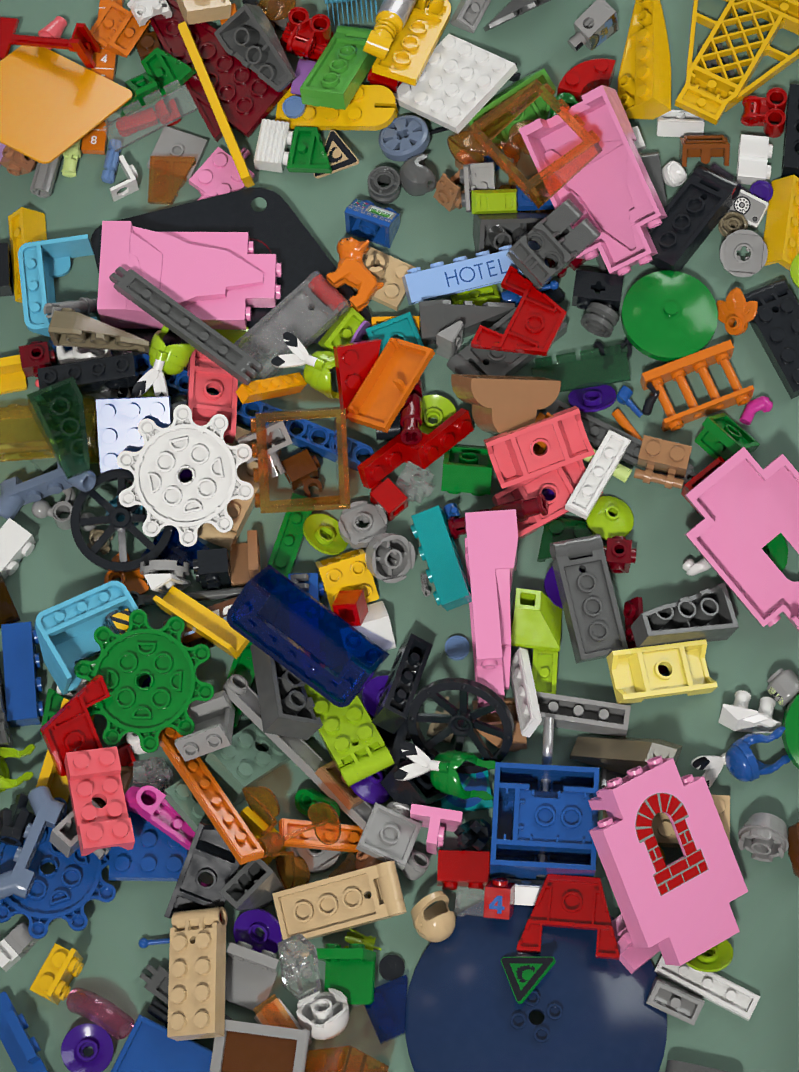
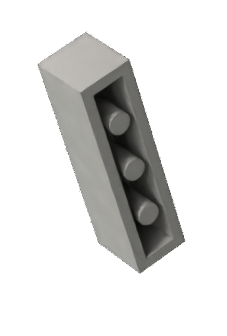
M536 691L542 718L539 725L544 726V718L551 717L554 718V727L626 738L630 705Z

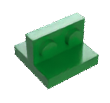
M725 412L707 417L702 423L704 429L694 440L715 460L718 457H722L724 461L728 460L742 447H745L751 453L760 445Z

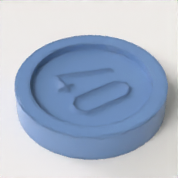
M290 96L283 102L282 110L288 118L295 119L304 114L306 105L302 104L301 97Z
M455 635L446 641L445 653L450 659L459 661L466 658L469 654L470 645L463 636Z

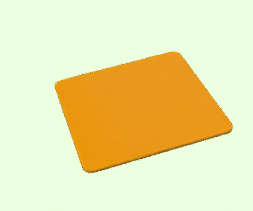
M21 45L0 61V143L39 163H50L131 100L133 97L132 91L45 47Z

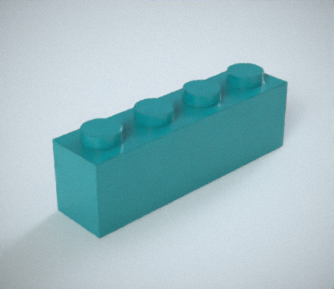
M438 505L412 515L414 524L411 525V530L414 537L420 540L421 546L418 547L422 560L427 561L429 568L426 569V574L430 583L434 582L436 591L433 592L437 605H442L449 611L472 602L471 588L454 538L449 531L445 512Z

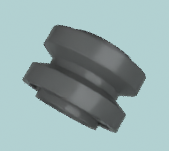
M380 166L370 172L367 182L368 193L371 199L380 204H389L395 201L401 192L398 172L388 166ZM382 183L389 184L387 187L379 186Z
M596 302L590 303L586 309L587 313L581 319V325L594 335L605 338L610 337L614 330L613 327L616 326L619 320L618 314L606 305Z

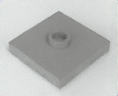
M164 126L147 163L148 169L189 182V179L195 174L207 148L208 140Z
M375 802L356 849L383 862L395 861L396 868L403 870L422 823Z

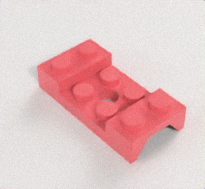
M195 349L189 358L187 370V406L192 411L193 422L203 426L214 415H224L229 423L228 428L224 432L225 443L233 444L236 435V390L238 389V379ZM215 388L219 394L211 395L206 389Z
M577 406L557 412L552 417L512 432H504L483 440L502 489L595 455ZM542 441L546 444V451L540 455L533 452L534 444Z
M583 459L514 484L493 496L492 501L495 506L518 499L528 500L536 498L544 489H551L554 492L555 498L552 501H547L548 515H535L529 517L526 521L517 523L518 540L569 512L565 510V505L586 470Z
M117 746L66 753L64 763L81 856H87L98 849L117 846L126 850H132L135 838L131 818L128 817ZM101 798L105 801L106 805L103 808H96L93 806L92 800Z

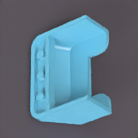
M119 581L107 582L50 607L37 615L35 630L43 660L62 695L74 691L81 683V678H78L74 673L75 663L101 652L99 644L94 639L95 630L101 626H106L113 633L120 635L110 616L125 609H128L130 614L134 610L139 609L123 583Z

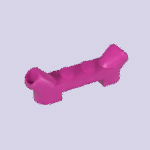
M148 785L141 788L133 786L127 790L124 795L127 811L139 814L184 848L190 849L196 832L191 829L167 800L164 799L166 797L164 793Z

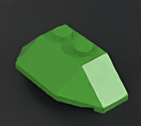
M542 68L491 98L468 124L477 139L509 146L522 137L519 131L520 128L539 118L547 120L556 87L546 70Z

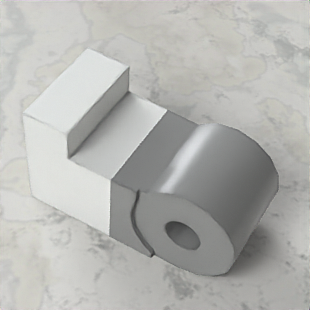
M27 922L19 924L9 935L0 941V967L5 972L25 956L39 940L30 936L28 932L29 924Z

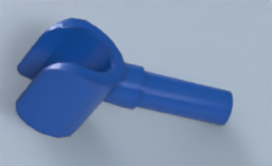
M622 386L617 394V401L623 405L626 404L640 418L643 413L630 400L633 395L632 390Z
M450 503L443 507L447 520L454 516H461L456 503Z

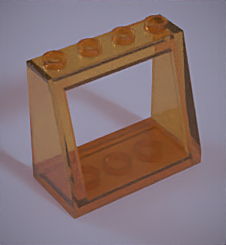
M536 79L479 118L467 130L479 146L539 209L603 150L598 143L601 139L593 130L588 132L583 127L586 125L585 122L577 114L572 116L568 112L571 108L562 98L557 100L553 96L555 91L548 83L542 85ZM540 96L583 142L528 180L491 140Z
M344 407L255 412V418H250L251 433H256L257 442L252 443V457L258 460V468H253L254 483H259V493H254L255 508H260L261 513L351 509L346 409ZM334 417L338 495L270 501L265 422Z

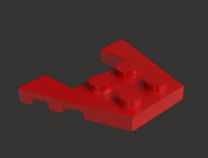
M510 266L501 283V288L518 294L522 298L504 334L480 325L471 342V347L547 356L566 318L567 312L545 293L542 294L537 290L530 280L523 278L517 273V269Z
M100 674L87 683L40 728L57 773L60 776H67L64 763L66 753L103 748L87 709L89 706L110 697L104 678ZM124 743L117 747L121 767L137 765L130 744Z
M548 874L531 916L526 923L522 937L517 944V951L541 953L543 926L597 930L596 958L620 960V953L601 879L597 877Z

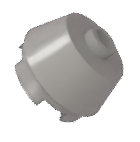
M760 812L753 814L738 832V846L740 850L746 849L753 853L751 858L758 861L773 862L774 857H781L782 859L784 853L789 848L785 822L770 813Z

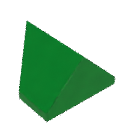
M146 72L125 81L126 88L132 91L133 97L123 105L120 119L132 116L161 101L156 81Z

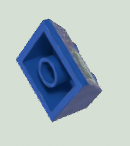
M355 199L344 212L346 233L390 248L400 226V214L391 208L375 206L371 201Z

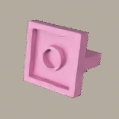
M411 804L410 818L422 823L421 827L428 828L426 840L427 853L437 855L438 847L443 848L444 832H455L463 824V812Z
M622 914L611 921L620 953V962L631 974L660 952L658 943L650 948L634 947Z

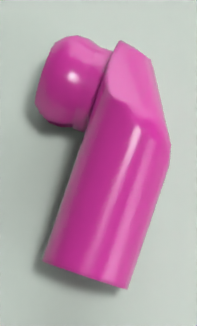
M760 396L749 401L740 417V422L745 425H751L756 412L760 410L763 412L771 411L773 408L772 401L766 396Z

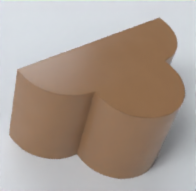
M451 375V384L455 395L461 401L472 404V416L475 424L484 432L495 435L504 432L509 433L535 423L537 410L550 406L558 397L561 387V381L544 377Z

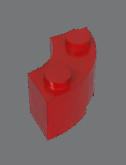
M592 59L574 66L560 81L557 95L564 92L570 93L577 102L583 101L581 96L601 85L610 87L614 76L616 60Z

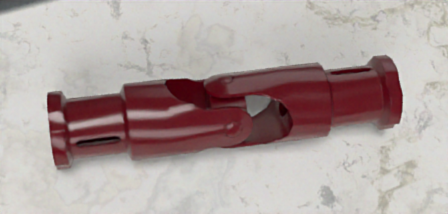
M421 380L415 385L405 405L400 410V424L403 427L400 436L401 441L407 445H415L422 440V432L420 430L422 425Z
M541 493L536 498L528 500L518 499L494 506L491 509L474 512L516 509L517 523L535 515H548V505L545 496ZM465 516L457 519L454 517L448 519L449 531L454 539H458L460 535L467 534Z

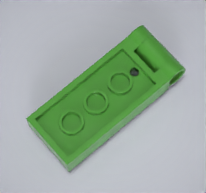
M343 25L337 27L332 39L300 87L302 104L346 110L377 58L363 51L369 34L373 29Z

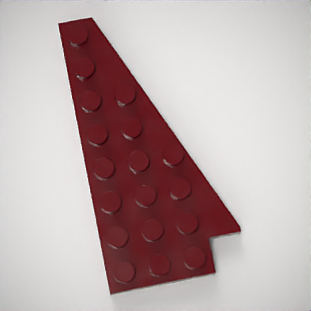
M166 0L173 12L172 17L166 19L161 14L149 19L151 21L150 24L165 51L195 69L178 29V24L184 22L180 8L176 1ZM206 22L188 25L230 126L249 138L261 124L262 119L266 118L292 84L290 83L281 92H277L260 79L255 72L241 64L242 62L224 50L214 34L215 28ZM195 73L184 85L214 140L218 142L223 134L198 74Z

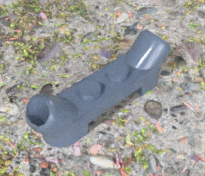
M71 455L57 460L58 469L23 482L16 476L7 479L0 484V516L6 520L9 518L13 520L23 505L40 501L42 498L52 494H59L71 487H75L83 492H89L96 484V475L87 469L85 457Z
M46 786L36 787L28 794V800L36 817L33 824L28 823L23 837L26 838L23 848L19 846L13 859L16 862L14 869L0 874L1 900L13 894L24 899L28 897L36 879L35 872L28 869L46 827L54 829L59 824L66 804L54 800L50 789Z

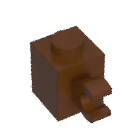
M307 449L281 461L283 468L286 470L284 475L293 490L303 486L304 493L308 498L311 497L309 491L311 486H316L319 492L323 491L322 484L318 480V469L321 466L316 456H310Z

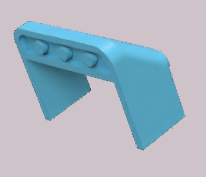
M88 234L28 242L19 248L18 262L24 322L29 331L50 337L48 330L52 318H47L46 315L48 314H44L43 309L46 303H56L54 278L62 277L69 273L71 270V258L94 255Z

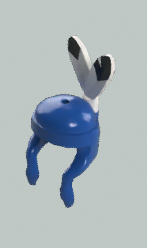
M784 726L778 727L772 734L767 736L759 733L746 734L736 740L727 752L721 756H698L692 760L691 765L698 770H706L702 777L705 778L708 788L712 786L724 765L727 766L729 772L739 781L752 782L758 779L760 775L771 774L782 765L788 764L791 761L788 754H786L774 764H764L755 758L750 749L752 744L769 743L778 739L786 728Z

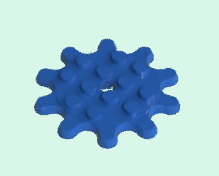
M55 797L53 798L54 800L66 804L61 822L67 816V803L63 798ZM46 827L28 869L35 872L36 875L31 891L26 899L14 894L2 900L0 899V923L7 922L16 914L25 915L29 920L28 932L35 939L45 937L50 922L57 918L64 919L74 931L84 930L88 925V919L84 913L85 904L94 899L105 903L111 902L116 896L114 886L106 883L102 878L103 869L109 866L110 851L107 855L104 854L103 859L99 860L93 852L87 856H81L79 847L67 858L49 841L53 829ZM0 842V874L14 869L16 862L13 859L19 846ZM45 863H52L56 868L51 874L44 875L41 867Z

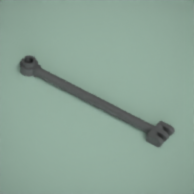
M290 575L291 583L183 593L196 601L235 598L257 590L260 596L291 593L292 601L309 600V593H299V591L309 590V584L299 582L308 581L309 575ZM129 591L132 598L138 601L137 606L139 609L147 605H157L153 600L155 595L145 596L135 591ZM159 594L157 596L163 599L165 594Z

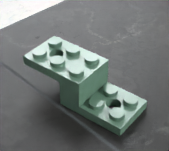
M252 723L232 736L230 746L208 753L204 763L235 807L250 796L260 779L291 759ZM255 745L264 747L266 752L257 750ZM183 779L164 790L163 793L166 795L164 799L167 800L194 832H196L202 818L210 820L200 804L194 801L192 797L194 795Z

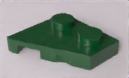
M559 517L544 525L537 562H545L546 559L551 558L550 543L593 535L587 523Z

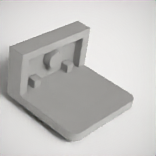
M238 941L237 944L230 942L226 951L228 959L225 975V1001L260 1013L266 1007L281 963L279 959H276L277 955L270 951L262 950L259 953L251 950L253 946L245 942Z

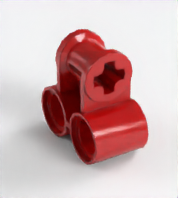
M294 7L290 10L288 20L291 34L286 50L289 52L293 50L310 58L316 43L324 44L331 39L330 19L324 14H317L310 19L308 11L303 7Z
M777 87L770 89L767 92L766 98L758 96L743 98L744 113L741 116V123L750 127L763 126L764 133L771 138H777L783 134L787 105V93L785 90ZM773 101H778V102H780V103H779V104H774V103H772V102H773ZM774 121H775V122H778L779 124L774 125V124H771L770 122H774Z

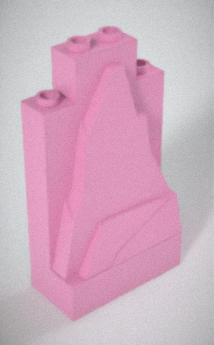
M601 85L582 95L583 101L547 120L539 118L520 128L519 131L554 209L569 198L584 214L571 228L574 229L585 218H588L601 233L576 258L589 261L599 256L598 252H600L609 274L622 276L631 272L632 266L638 263L640 266L645 265L653 260L652 256L658 254L646 227L652 229L661 225V220L666 218L667 214L634 144V141L637 139L616 90Z
M102 221L97 311L103 323L118 329H162L164 326L114 288V283L109 279V276L112 273H116L115 270L118 267H122L126 271L132 269L213 329L247 330V321H251V308H276V299H281V285H277V277L282 276V264L277 263L276 254H254V241H250L248 232H155L134 227L131 221Z
M516 509L465 513L467 538H465L464 547L466 573L472 596L469 610L475 681L493 690L503 701L505 696L504 690H509L510 592L514 571H516L518 549ZM477 696L478 708L488 704Z

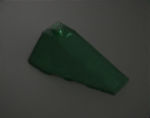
M70 377L28 394V407L66 478L70 479L89 471L90 461L83 396L74 378Z

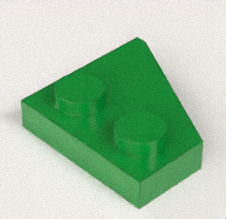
M155 48L141 61L147 74L156 81L160 98L167 99L197 73L193 67L160 48Z
M317 127L294 128L287 163L289 172L332 174V168Z

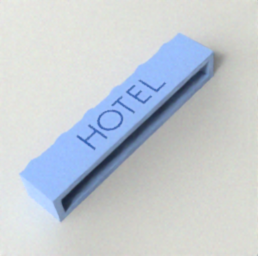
M535 241L528 242L531 249H540L539 244ZM512 245L498 248L499 252L490 254L489 250L476 253V258L467 259L466 256L454 258L453 263L444 265L443 261L430 264V269L422 271L421 267L407 270V274L402 277L408 304L413 305L421 301H430L502 283L510 266L517 269V273L523 278L526 276L507 256L509 249L512 247ZM545 259V265L549 267L548 261Z

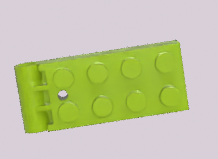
M341 666L306 682L304 688L307 696L312 697L315 704L313 708L315 716L320 717L323 724L317 732L348 787L394 764L388 748L385 746L375 725L371 723L370 716Z

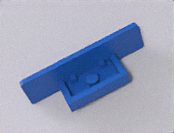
M6 992L0 993V1039L17 1072H48L38 1053L41 1051L39 1043L34 1036L30 1038L26 1030L29 1028V1024L22 1013L18 1015Z

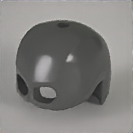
M421 153L409 158L400 168V183L409 195L423 196L436 188L435 175L425 164V159L428 157L427 154Z

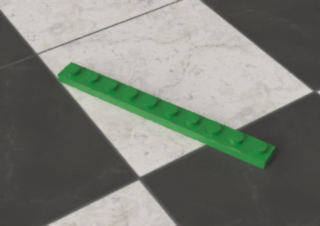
M292 493L260 586L288 583V574H292L305 537L303 524L313 514L316 506L315 499ZM284 594L261 596L270 626L264 627L262 631L257 633H246L251 638V641L237 659L234 658L227 679L234 674L241 675L247 680L248 686L252 688L255 673L250 646L265 630L272 631ZM232 703L235 707L233 728L237 729L243 712Z

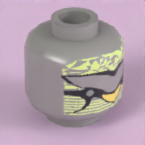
M781 668L767 680L769 683L767 691L780 706L788 705L799 693V677L791 669L784 671Z

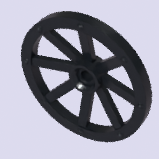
M126 469L112 470L97 476L96 484L89 492H79L71 511L70 524L72 536L81 553L96 566L112 572L139 570L140 562L143 561L148 566L149 560H157L163 554L174 532V526H165L159 542L155 545L134 526V523H144L147 514H133L141 505L124 507L119 502V494L126 489V480H134L132 472ZM118 480L117 507L112 506L95 490L108 482ZM90 496L110 513L108 516L81 518L83 507ZM120 515L125 516V519L122 522L117 521V518ZM110 524L95 544L89 548L83 539L81 527ZM116 531L118 532L120 562H112L96 555ZM128 531L150 550L145 556L129 562L127 560L126 532Z
M444 678L426 685L415 696L407 717L408 731L414 745L422 750L431 760L439 754L433 747L452 733L457 736L456 751H463L465 737L469 736L484 758L481 760H492L495 762H501L506 757L514 738V721L505 702L487 686L465 678ZM459 690V709L439 694V692ZM468 693L482 698L488 704L471 711L468 709ZM430 697L449 714L419 713V709L423 702ZM496 711L501 719L503 729L479 721L477 718ZM419 722L448 723V726L426 741L420 730ZM476 729L503 739V743L495 753L491 754ZM464 761L457 768V773L472 774L489 769L477 766L469 761Z

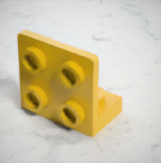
M363 548L354 549L315 562L333 614L332 605L339 591L363 589L366 603L379 599L373 575L367 569L365 563V551Z
M55 943L29 990L58 1005L61 1000L64 1001L71 990L69 984L73 977L77 978L84 966V963H82L83 957L74 948L68 950Z

